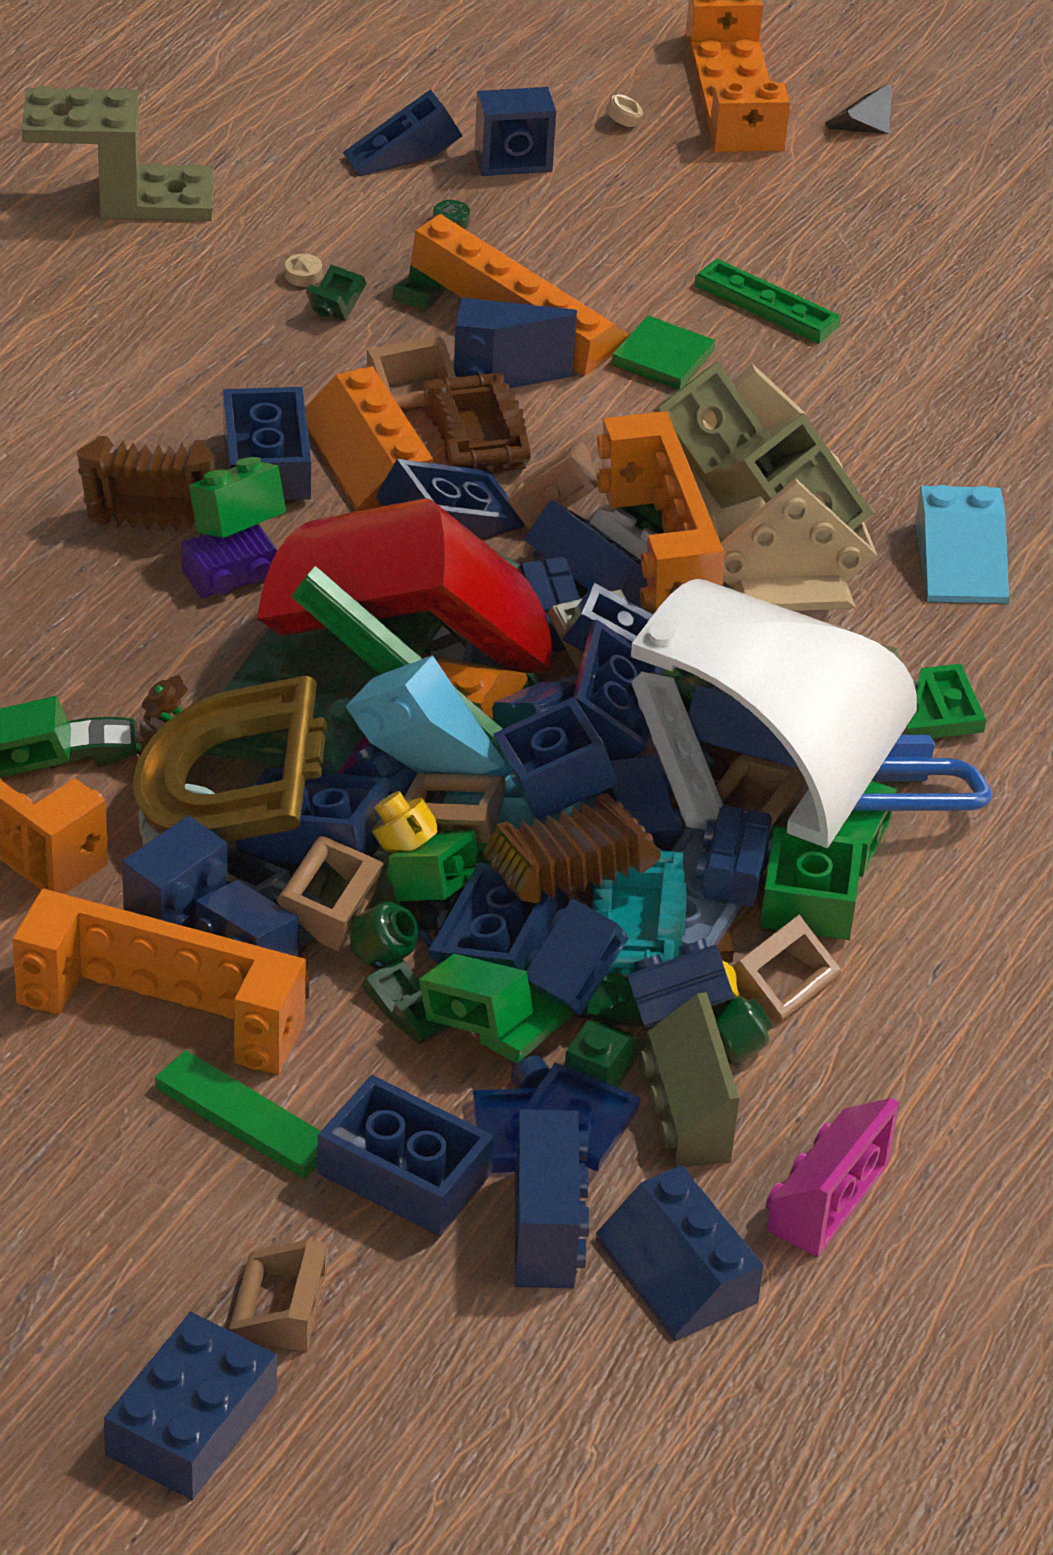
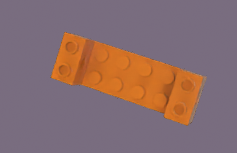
M762 0L688 1L685 35L714 152L785 151L790 100L785 83L770 81L759 42L763 12Z
M660 411L603 418V434L597 435V452L599 459H603L602 468L596 471L599 493L606 494L610 508L654 503L656 511L662 510L664 533L648 535L647 553L641 554L643 577L647 578V587L640 589L642 609L654 614L676 589L691 580L702 579L723 586L724 550L668 412Z
M0 778V860L40 890L43 888L62 894L67 893L108 865L106 800L98 791L88 788L74 778L33 804L28 796L18 793Z
M43 888L12 938L16 1003L35 1010H43L60 1015L80 978H87L98 983L109 984L142 995L153 996L186 1007H193L234 1019L235 1064L278 1076L305 1024L306 959Z

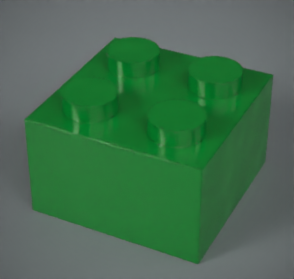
M774 827L760 928L779 930L800 915L816 936L850 940L863 839L835 836L830 846L825 848L788 834L786 828Z

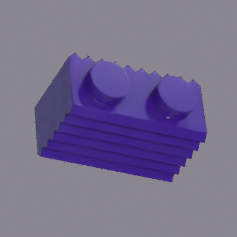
M259 524L225 538L207 534L205 536L199 535L197 539L192 537L189 541L185 539L181 543L183 574H186L187 579L189 578L193 588H196L200 598L214 594L222 595L244 585L263 583L277 548Z

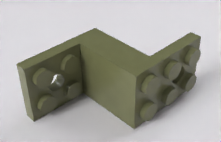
M48 86L26 88L22 122V143L98 144L100 219L212 221L213 166H202L199 164L177 166L161 163L140 165L138 90H127L124 88L104 90L86 87L58 89Z
M718 362L710 365L653 409L654 412H668L687 460L722 509L759 496L767 503L796 478L812 494L820 495L825 505L852 530L874 514L804 413L764 428ZM704 408L710 409L716 416L717 423L713 430L707 429L701 422L700 415Z

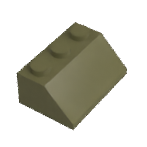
M707 992L697 993L648 1030L646 1050L639 1052L641 1076L643 1079L649 1078L651 1086H649L650 1108L653 1114L659 1113L661 1118L659 1122L660 1143L663 1150H670L674 1167L731 1162L739 1095Z

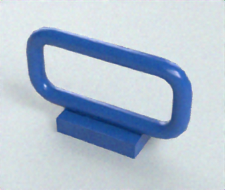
M900 735L871 781H927L928 775H948L964 780L973 793L862 794L853 810L971 811L979 810L989 805L993 793L981 772L973 765L958 759L932 758L935 743L930 735Z

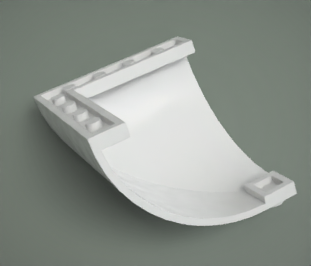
M702 579L688 581L676 589L660 605L632 643L631 657L669 671H673L675 667L699 676L739 701L774 733L795 760L809 787L788 819L787 833L825 848L830 846L917 710V694L911 675L905 665L892 652L879 643L857 633Z

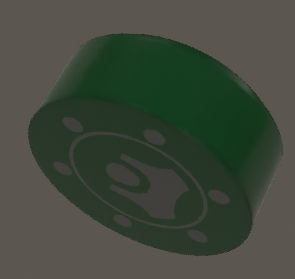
M444 200L434 206L433 218L441 214L463 229L468 227L470 223V208L465 203L457 200Z

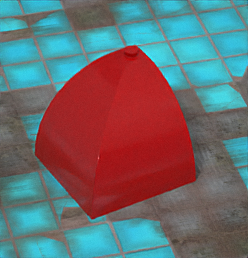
M424 498L306 522L296 528L277 550L264 581L257 619L280 636L326 628L291 597L306 575L316 566L376 619L429 610L507 670L526 674L552 670V645L548 622L540 600L528 580L516 567L431 499Z

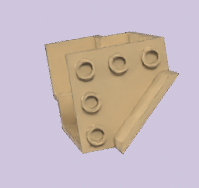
M753 364L732 381L764 428L804 413L798 405ZM704 408L700 415L701 422L707 429L713 430L717 423L716 416L713 411ZM832 453L835 459L842 467L839 458L834 453ZM688 461L724 550L723 580L732 590L791 611L856 608L847 582L878 556L864 522L852 530L825 505L820 495L812 494L796 478L767 503L759 496L722 509Z

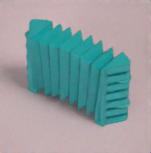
M661 851L660 860L643 873H639L630 866L629 878L617 871L615 882L603 876L601 888L591 883L592 909L618 923L629 937L607 973L628 975L636 972L634 962L657 954L661 955L663 962L678 957V947L682 946V936L685 935L686 883L684 882L683 852Z

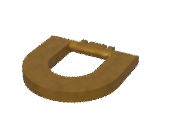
M300 676L218 693L192 704L166 722L144 748L137 762L133 778L136 802L152 828L159 834H162L189 815L226 842L296 829L300 825L305 780L321 777L322 770L320 764L323 762L324 732H326L327 723L322 717L313 719L316 681L309 676ZM289 728L283 778L281 781L215 794H196L185 789L186 777L191 766L204 752L213 746L231 739Z

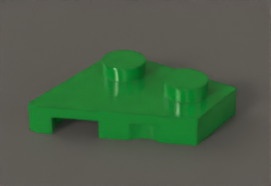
M962 664L921 668L916 688L917 710L907 724L904 735H930L931 738L983 733L985 731L986 718Z

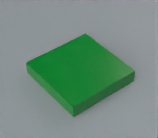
M647 315L613 353L612 365L679 390L713 353L715 339Z

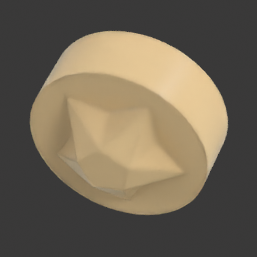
M618 94L612 96L606 106L608 115L616 123L627 127H635L643 115L640 105L625 95Z
M311 254L292 255L285 261V279L299 287L315 285L322 279V262L318 257Z

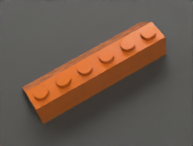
M441 214L415 230L411 265L462 298L577 310L573 369L583 376L611 358L613 353L630 335L616 324Z

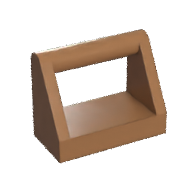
M440 334L367 349L366 368L374 367L390 393V385L437 376L438 379L456 377L446 344ZM424 390L393 396L401 410L425 406Z
M582 441L578 442L515 486L507 501L529 530L551 499L568 508L597 487L598 484L591 456L586 445Z
M740 754L715 786L723 804L744 776L772 795L760 811L770 813L772 828L806 780L802 772L795 767Z
M417 773L404 799L407 803L417 798H423L426 802L428 790L485 793L479 805L426 804L436 819L437 830L475 829L476 841L488 843L496 830V824L499 822L506 782L505 777L501 775Z
M320 836L277 898V902L281 907L298 916V923L322 945L339 952L350 936V926L353 919L366 911L377 894L384 862L327 837ZM324 860L349 882L332 909L301 896Z
M800 915L732 966L737 975L739 996H742L747 1001L754 998L766 1015L776 1023H781L841 975V969ZM785 950L815 972L779 1000L757 970L781 951Z
M304 1240L251 1252L247 1260L229 1331L257 1345L307 1352L327 1274V1243ZM264 1273L297 1278L289 1310L253 1317Z

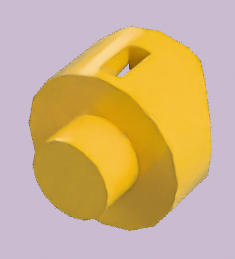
M397 791L384 798L374 807L382 820L372 828L371 832L383 850L395 853L398 850L411 852L437 833L436 819L423 798H417L407 803L401 792Z

